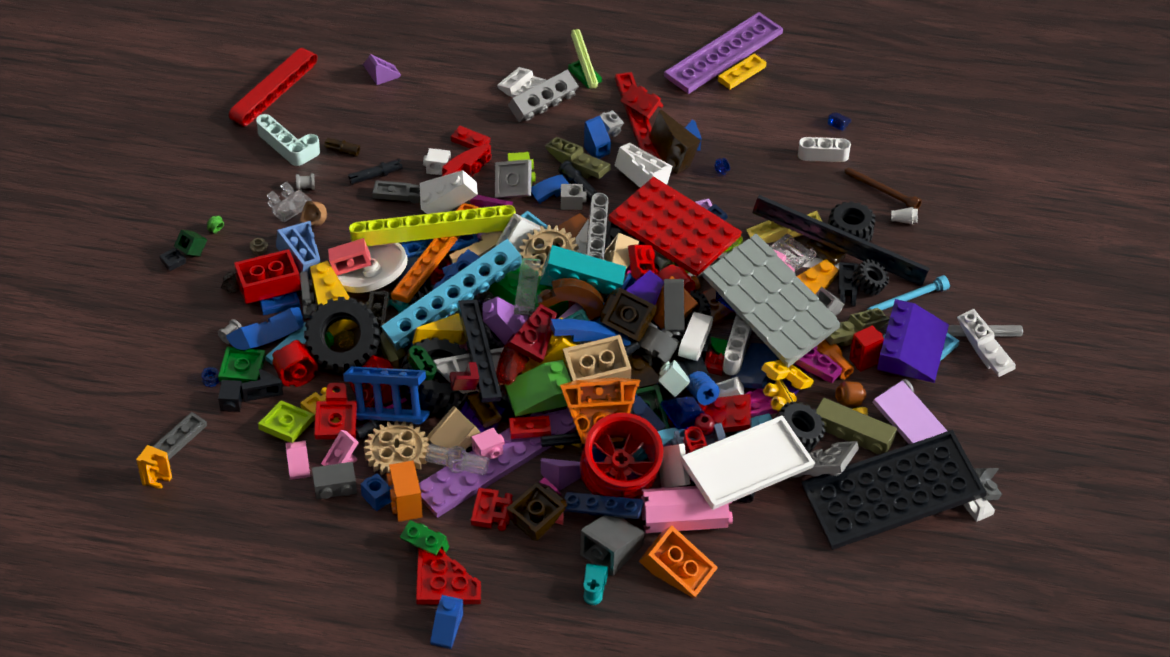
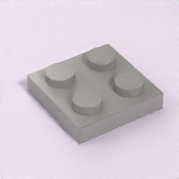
M531 160L495 162V198L505 199L531 196Z

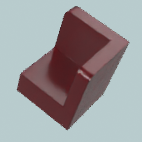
M468 362L465 372H450L449 377L452 391L476 390L479 382L476 362Z

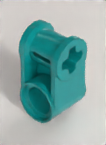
M586 565L584 601L587 604L596 605L602 601L604 587L607 582L608 566Z

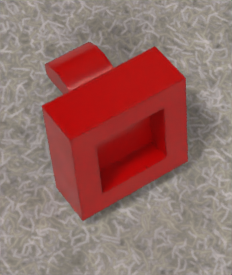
M712 351L707 352L704 363L708 373L722 376L723 354L717 355L713 354Z

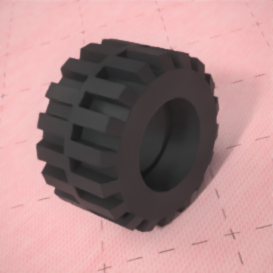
M842 202V204H837L831 209L828 224L870 242L875 226V214H873L871 209H868V206L861 205L859 202Z
M793 401L790 404L786 403L773 418L775 419L783 415L808 453L814 449L825 433L823 428L825 425L821 421L822 417L816 413L815 409H811L809 405H803V402L796 403Z

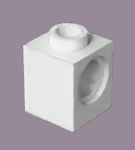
M429 148L428 154L424 155L423 159L426 173L442 175V167L451 160L450 151Z

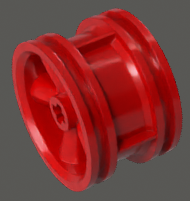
M614 413L597 421L587 435L580 460L581 477L588 490L593 495L641 499V496H643L641 493L642 489L652 488L663 460V443L658 431L646 419L631 413ZM611 438H626L624 448L615 449ZM594 447L607 455L605 462L594 461L592 455ZM642 448L647 454L649 462H635L632 455ZM633 472L640 476V478L628 481L627 476ZM609 473L610 475L614 476L615 479L607 476L606 474Z

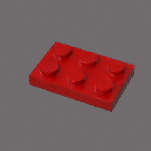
M750 394L718 397L709 405H702L697 400L691 401V424L694 426L695 418L699 414L704 413L710 415L715 424L722 423L725 433L750 429L751 396Z

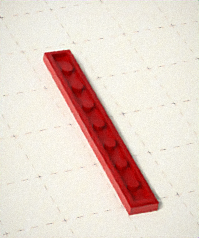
M632 72L615 74V80L621 98H623L632 84L637 85ZM624 105L638 147L661 160L649 138L652 130L649 119Z

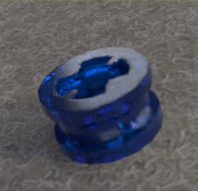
M214 367L204 369L201 374L203 384L208 387L219 384V371Z

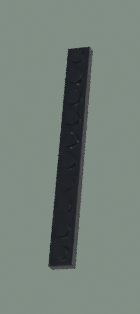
M759 195L752 211L753 214L859 260H873L875 264L878 262L880 264L879 267L883 266L885 271L922 286L930 269L929 267Z

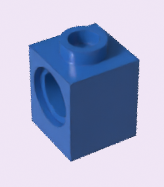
M378 473L366 478L361 483L362 497L375 511L392 502L390 497V490L392 488L388 486Z

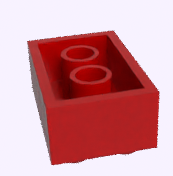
M289 249L234 263L236 279L246 304L301 290L299 272Z

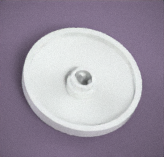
M399 243L367 246L370 252L371 265L338 275L337 277L347 292L364 293L382 288L398 278L406 268L408 258L404 247Z

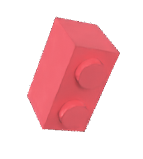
M364 238L328 249L329 262L337 276L371 265L370 252Z

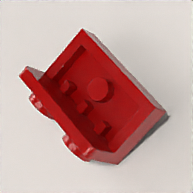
M632 84L620 100L624 105L650 119L657 107L661 109L663 107L659 96L654 93L650 95L640 85L637 87Z

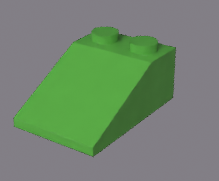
M564 360L543 363L504 384L515 417L568 406L560 387L561 384L571 382Z

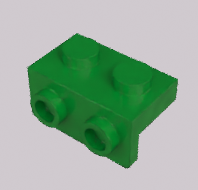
M412 520L408 522L400 535L402 540L433 555H437L440 548L447 552L450 547L444 534L432 531L424 524L416 523Z

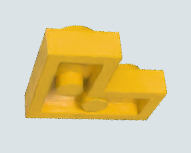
M781 360L764 363L761 369L768 378L772 380L786 378L797 389L809 388L814 382L813 379L793 364L787 368Z

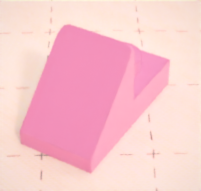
M341 430L321 464L326 466L347 462L355 463L358 459L352 453L359 442L347 431Z
M306 441L286 443L290 480L310 477Z

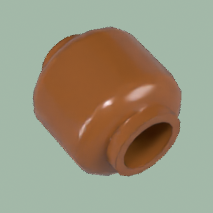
M845 381L836 388L835 397L843 406L858 407L865 400L866 391L859 382Z

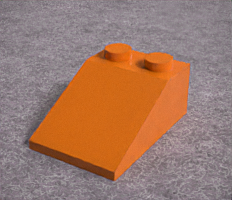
M672 525L661 532L639 560L654 576L692 598L697 596L718 568Z

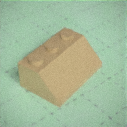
M621 335L563 349L566 369L571 382L575 380L614 377L631 379L632 369Z

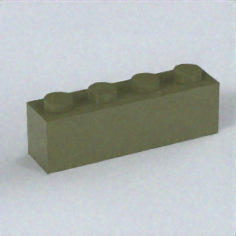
M823 398L816 410V413L822 417L821 421L824 422L825 426L823 428L825 432L849 442L857 441L858 446L868 449L873 453L883 454L888 452L894 442L896 427L829 399Z

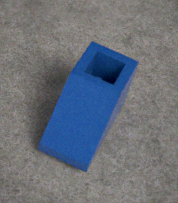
M600 115L586 121L584 127V148L591 156L597 159L610 154L611 140Z

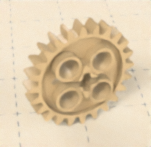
M548 225L547 230L540 226L539 232L533 229L534 235L527 233L529 239H522L525 246H519L520 251H522L520 252L522 263L539 276L542 274L544 263L552 245L555 246L558 243H562L561 248L579 253L577 251L579 246L575 244V237L571 238V232L566 233L565 228L559 231L558 225L554 229H551V226ZM538 244H544L542 248H536ZM539 261L544 262L541 266L535 265Z
M395 421L394 425L387 422V427L380 424V430L373 429V434H368V440H365L364 447L365 460L368 461L369 467L373 466L374 471L380 469V475H383L385 472L390 473L389 464L413 460L415 468L421 470V464H426V458H429L430 451L429 438L425 436V431L420 432V427L414 429L413 423L409 426H406V422L399 425L398 421Z

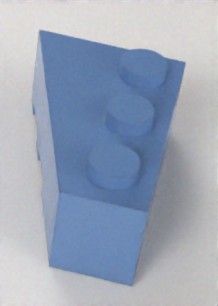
M311 221L277 230V249L279 251L289 249L299 276L301 272L308 271V279H311L310 267L320 263Z

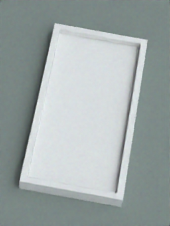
M783 415L683 455L680 459L712 510L811 469L815 465V462Z

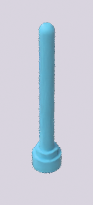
M945 275L939 276L932 284L876 304L867 310L890 308L894 305L895 299L908 301L934 290L945 291L950 288L949 280Z

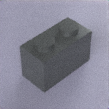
M353 462L312 468L316 499H327L342 495L348 496L357 493Z

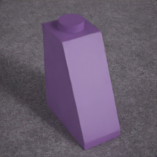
M499 297L484 302L483 321L511 353H517L518 351L507 346V343L528 319V313Z

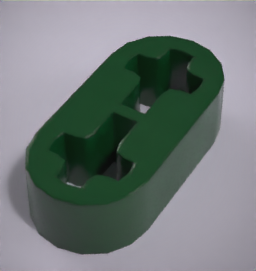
M418 345L412 346L407 354L408 362L414 370H424L425 368V381L432 380L437 371L435 363L423 347Z

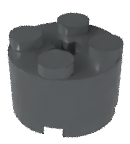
M650 322L643 338L638 342L640 346L638 351L650 356L654 362L664 365L671 359L680 342L672 337L673 334L664 328L660 331L656 325Z

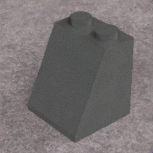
M604 515L581 530L580 555L595 565L608 566V574L614 576L644 545V532L638 526L630 524L624 517Z

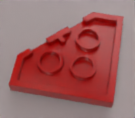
M420 548L418 549L417 604H439L442 595L463 599V604H481V581L468 574L466 569L455 559L449 558L442 548H440L437 555L430 554Z

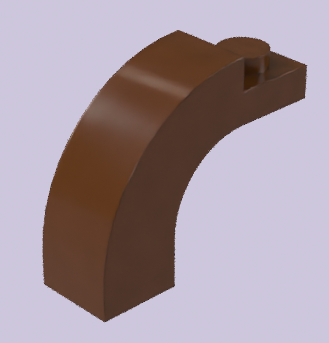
M575 278L552 281L553 289H546L537 295L538 304H542L545 307H550L562 301H574L584 308L589 320L599 317L605 305L601 294L595 287Z

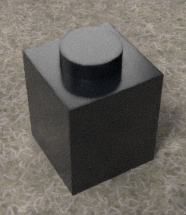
M221 381L218 397L220 411L240 412L243 399L242 381Z

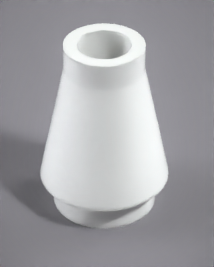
M910 207L892 210L891 221L913 225V223L918 222V209Z

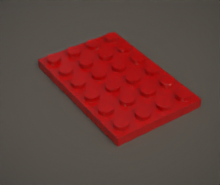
M654 176L609 214L608 217L610 222L646 245H651L654 250L677 265H681L696 277L741 237L742 233L736 227Z

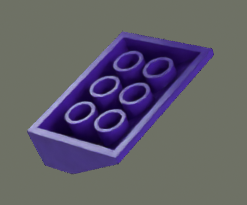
M895 299L880 352L877 370L935 383L949 324L915 303Z

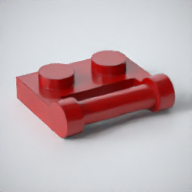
M634 244L628 246L631 275L633 278L640 279L649 270L656 275L659 273L655 268V252L651 245ZM640 265H645L646 270L640 268Z

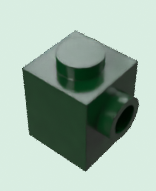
M181 230L174 247L187 255L200 256L207 239L194 231Z

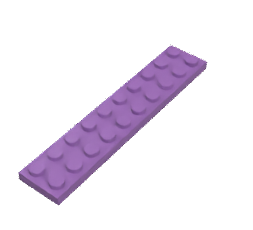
M568 406L560 411L542 414L540 411L530 415V417L549 415L551 435L569 434L577 431ZM510 428L500 433L505 442L502 455L481 463L472 450L420 482L421 501L438 518L478 492V488L488 487L552 446L542 447L540 443L541 437L511 439Z

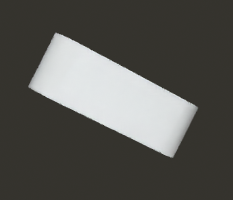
M804 137L799 142L798 157L804 161L845 162L849 158L851 143L843 138Z
M697 312L693 313L681 341L678 356L698 361L712 326V316Z

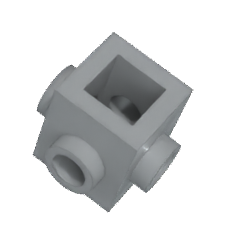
M613 110L600 114L609 137H616L621 132L620 128L624 122Z

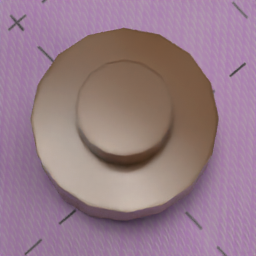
M306 201L300 219L301 223L311 221V226H321L327 216L325 206L320 202Z

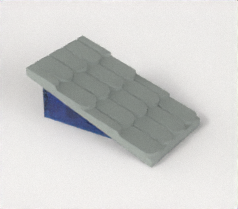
M757 234L750 237V239L703 272V277L716 290V300L737 313L787 368L840 328V322L837 320V317L819 301V297L795 275L794 271Z

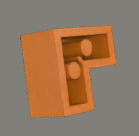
M414 460L389 464L390 473H386L388 486L392 485L393 488L390 490L392 514L397 515L398 522L422 518L421 491Z

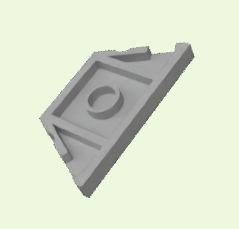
M504 347L490 350L499 386L501 384V373L504 363ZM469 354L436 359L433 362L437 367V371L450 382V372H465L468 362H471ZM476 387V390H459V391L463 394V393H469V392L478 391V389H477V387Z

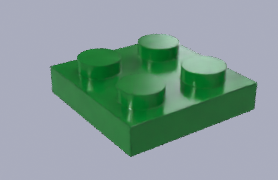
M226 347L218 375L219 381L232 380L246 383L259 380V369L263 368L266 356L265 350H240L235 347Z

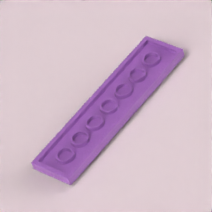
M758 12L666 70L664 77L689 94L781 35L783 28Z

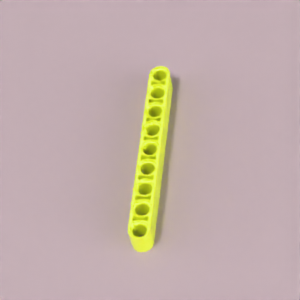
M511 205L361 221L351 224L349 231L351 242L364 238L367 246L504 231L515 213V208Z

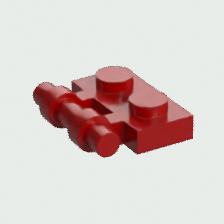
M478 488L471 525L492 528V523L497 522L498 530L505 531L506 525L510 521L507 507L513 503V495L506 493L505 497L501 498L499 497V490ZM496 507L502 508L501 513L495 512Z

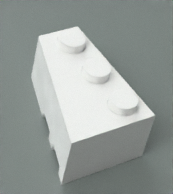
M463 170L420 183L421 210L426 214L449 212L477 196V182Z

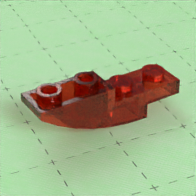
M516 333L512 334V336L509 338V340L507 341V343L512 339V337H513ZM507 343L503 348L497 365L496 375L499 386L512 384L516 380L515 377L525 369V365L530 360L526 355L507 346Z

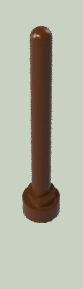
M849 167L845 169L847 175L906 203L908 208H920L922 199L916 196L908 197Z

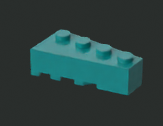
M552 245L543 266L539 285L552 286V281L575 278L591 284L599 293L610 294L616 288H622L626 266Z

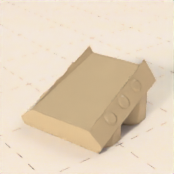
M453 406L427 437L453 463L463 456L467 447H472V436L479 434L480 431Z

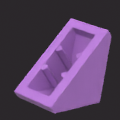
M372 54L363 63V66L377 85L401 76L393 64Z
M541 458V474L560 491L581 478L580 462Z

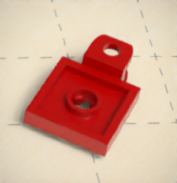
M329 383L326 389V401H316L315 439H336L341 430L347 431L356 439L357 401H348L346 385L344 383ZM339 388L340 391H339V392H333V389ZM335 417H338V419L340 420V422L333 423L331 421L334 420Z

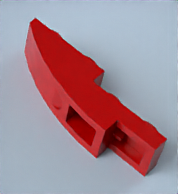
M481 145L454 157L442 167V176L463 170L472 177L480 171L485 163L490 161L492 157L491 145Z

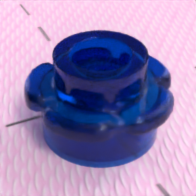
M725 158L716 160L714 165L716 172L726 175V172L730 171L729 162Z

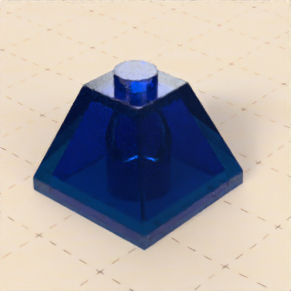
M694 397L674 398L661 401L660 403L678 430L694 426L695 418L701 413L706 414Z

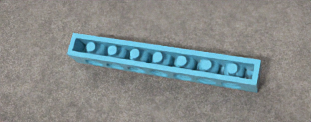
M508 239L504 240L382 325L384 335L396 350L407 347L411 340L414 339L417 327L443 319L448 314H454L458 310L457 303L459 300H473L474 296L478 293L487 291L491 284L501 281L508 272L517 270L522 263L521 254ZM498 261L505 262L503 265L496 264ZM482 272H489L487 276L480 275ZM468 282L474 283L471 287H466L465 284ZM453 293L458 294L455 298L449 297ZM437 304L442 305L440 309L433 308ZM421 315L427 316L424 320L417 319ZM405 326L411 327L408 331H402V328Z

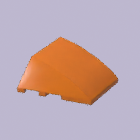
M614 377L575 380L560 385L582 444H585L587 435L593 425L603 417L614 413H630L640 380ZM613 437L611 440L612 442L623 441V438Z

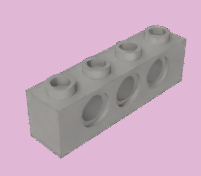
M566 70L513 97L508 106L519 122L523 120L528 121L535 116L534 114L538 112L541 114L548 110L549 106L553 105L555 107L563 99L566 98L568 100L572 98L579 86L570 72Z

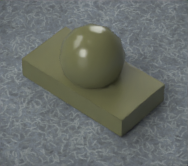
M381 333V345L378 347L384 359L389 360L394 369H399V359L406 355L407 348L396 350L384 333Z

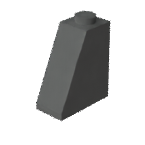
M664 279V329L671 332L673 338H677L680 335H684V279Z

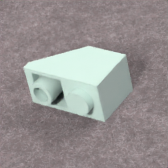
M675 360L671 363L667 361L660 368L658 381L675 397L690 383V379Z

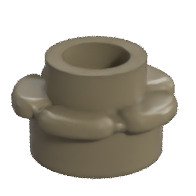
M256 238L250 242V249L254 254L262 255L267 251L268 243L265 242V239Z

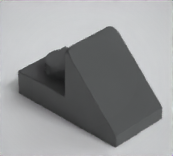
M974 468L986 490V497H983L985 501L998 500L1002 493L991 479L999 468Z

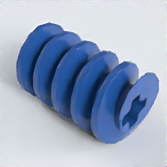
M697 371L688 375L690 383L686 386V389L700 404L709 405L718 398L719 387L706 373Z

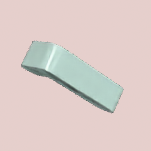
M262 114L257 117L258 135L292 165H303L320 154L319 138L317 135L308 134L297 139L270 115Z

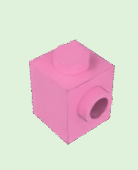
M494 428L472 436V450L481 463L495 459L503 454L504 439L501 434H497Z

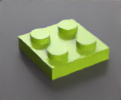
M281 400L258 423V428L261 431L293 443L315 420L313 413Z

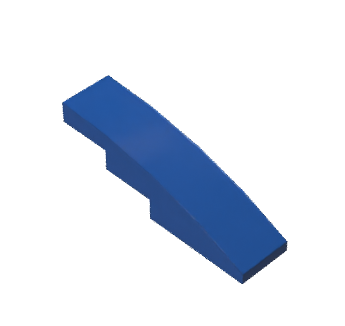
M551 319L550 322L554 336L571 335L573 342H592L621 335L624 346L631 343L627 335L606 324L577 319Z

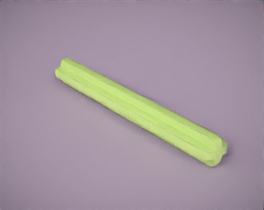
M573 29L571 37L587 84L590 89L597 88L598 81L579 29Z

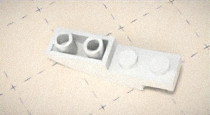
M975 309L957 316L969 342L988 369L992 368L998 377L1015 370V363L994 339L993 331Z

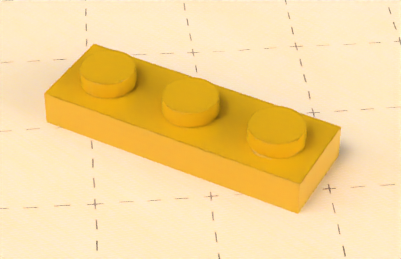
M753 54L720 74L718 82L730 90L766 68V61Z

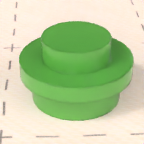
M211 217L207 222V230L213 233L220 231L224 226L222 217Z

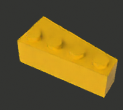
M328 261L310 267L317 306L321 303L323 305L327 304V300L331 298L334 301L338 300V297H344L346 300H349V295ZM343 319L333 323L327 331L331 332L334 336L356 328L358 325L352 320Z

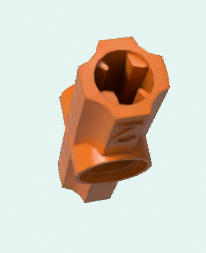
M826 340L817 345L819 353L827 355L842 368L841 374L838 377L843 380L849 378L854 372V367L842 356L839 346L837 344L830 345Z

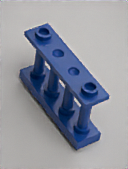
M351 366L343 374L344 382H352L354 384L357 401L356 419L358 421L372 419L421 424L430 415V411L420 410L418 386L426 379L425 370ZM362 383L373 385L375 408L365 407ZM381 384H389L391 386L394 409L383 408ZM399 385L410 387L412 410L402 409Z

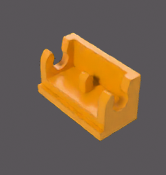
M147 445L136 459L141 482L144 486L149 485L160 489L162 484L157 483L156 480L170 481L172 478L168 455L165 451Z

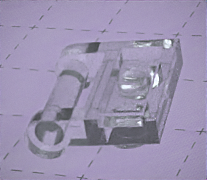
M788 233L770 246L772 249L786 255L785 263L791 265L795 272L807 262L813 261L817 255V252L812 249L809 250L794 240L793 236Z

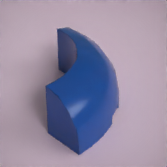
M299 307L289 308L269 318V323L262 322L260 324L255 323L240 327L226 335V338L237 349H252L273 342L302 328L304 324L303 316Z

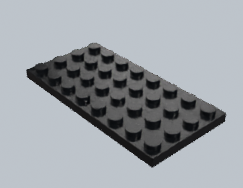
M953 430L846 466L839 475L823 474L801 482L807 499L832 550L986 497V490Z

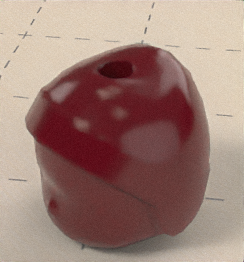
M699 414L695 418L694 426L701 429L704 436H709L713 433L715 425L713 418L708 414Z

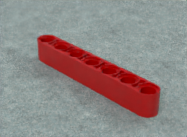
M299 48L231 108L229 119L243 126L249 125L314 67L317 62V55L304 48Z

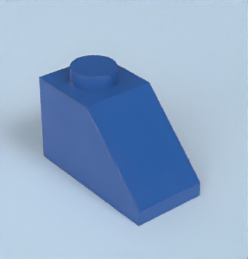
M445 595L441 596L435 614L430 641L431 645L452 648L463 616V599Z

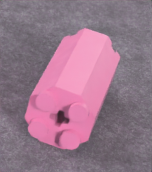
M697 486L642 489L641 491L643 494L641 499L644 502L641 511L642 520H646V525H643L645 533L662 532L671 525L678 531L728 528V524H733L732 511L729 512L730 503L712 510Z

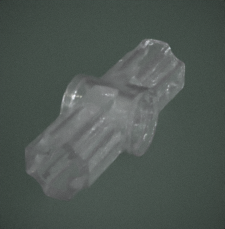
M430 444L425 456L427 462L448 466L454 473L468 471L484 475L489 465L488 457L467 453L461 446L447 448Z

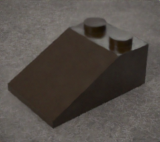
M659 110L649 135L661 160L673 166L672 171L676 174L690 167L701 141L663 110Z

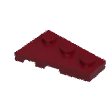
M540 304L507 343V346L541 363L545 358L552 333L550 322L551 319H556L557 313Z

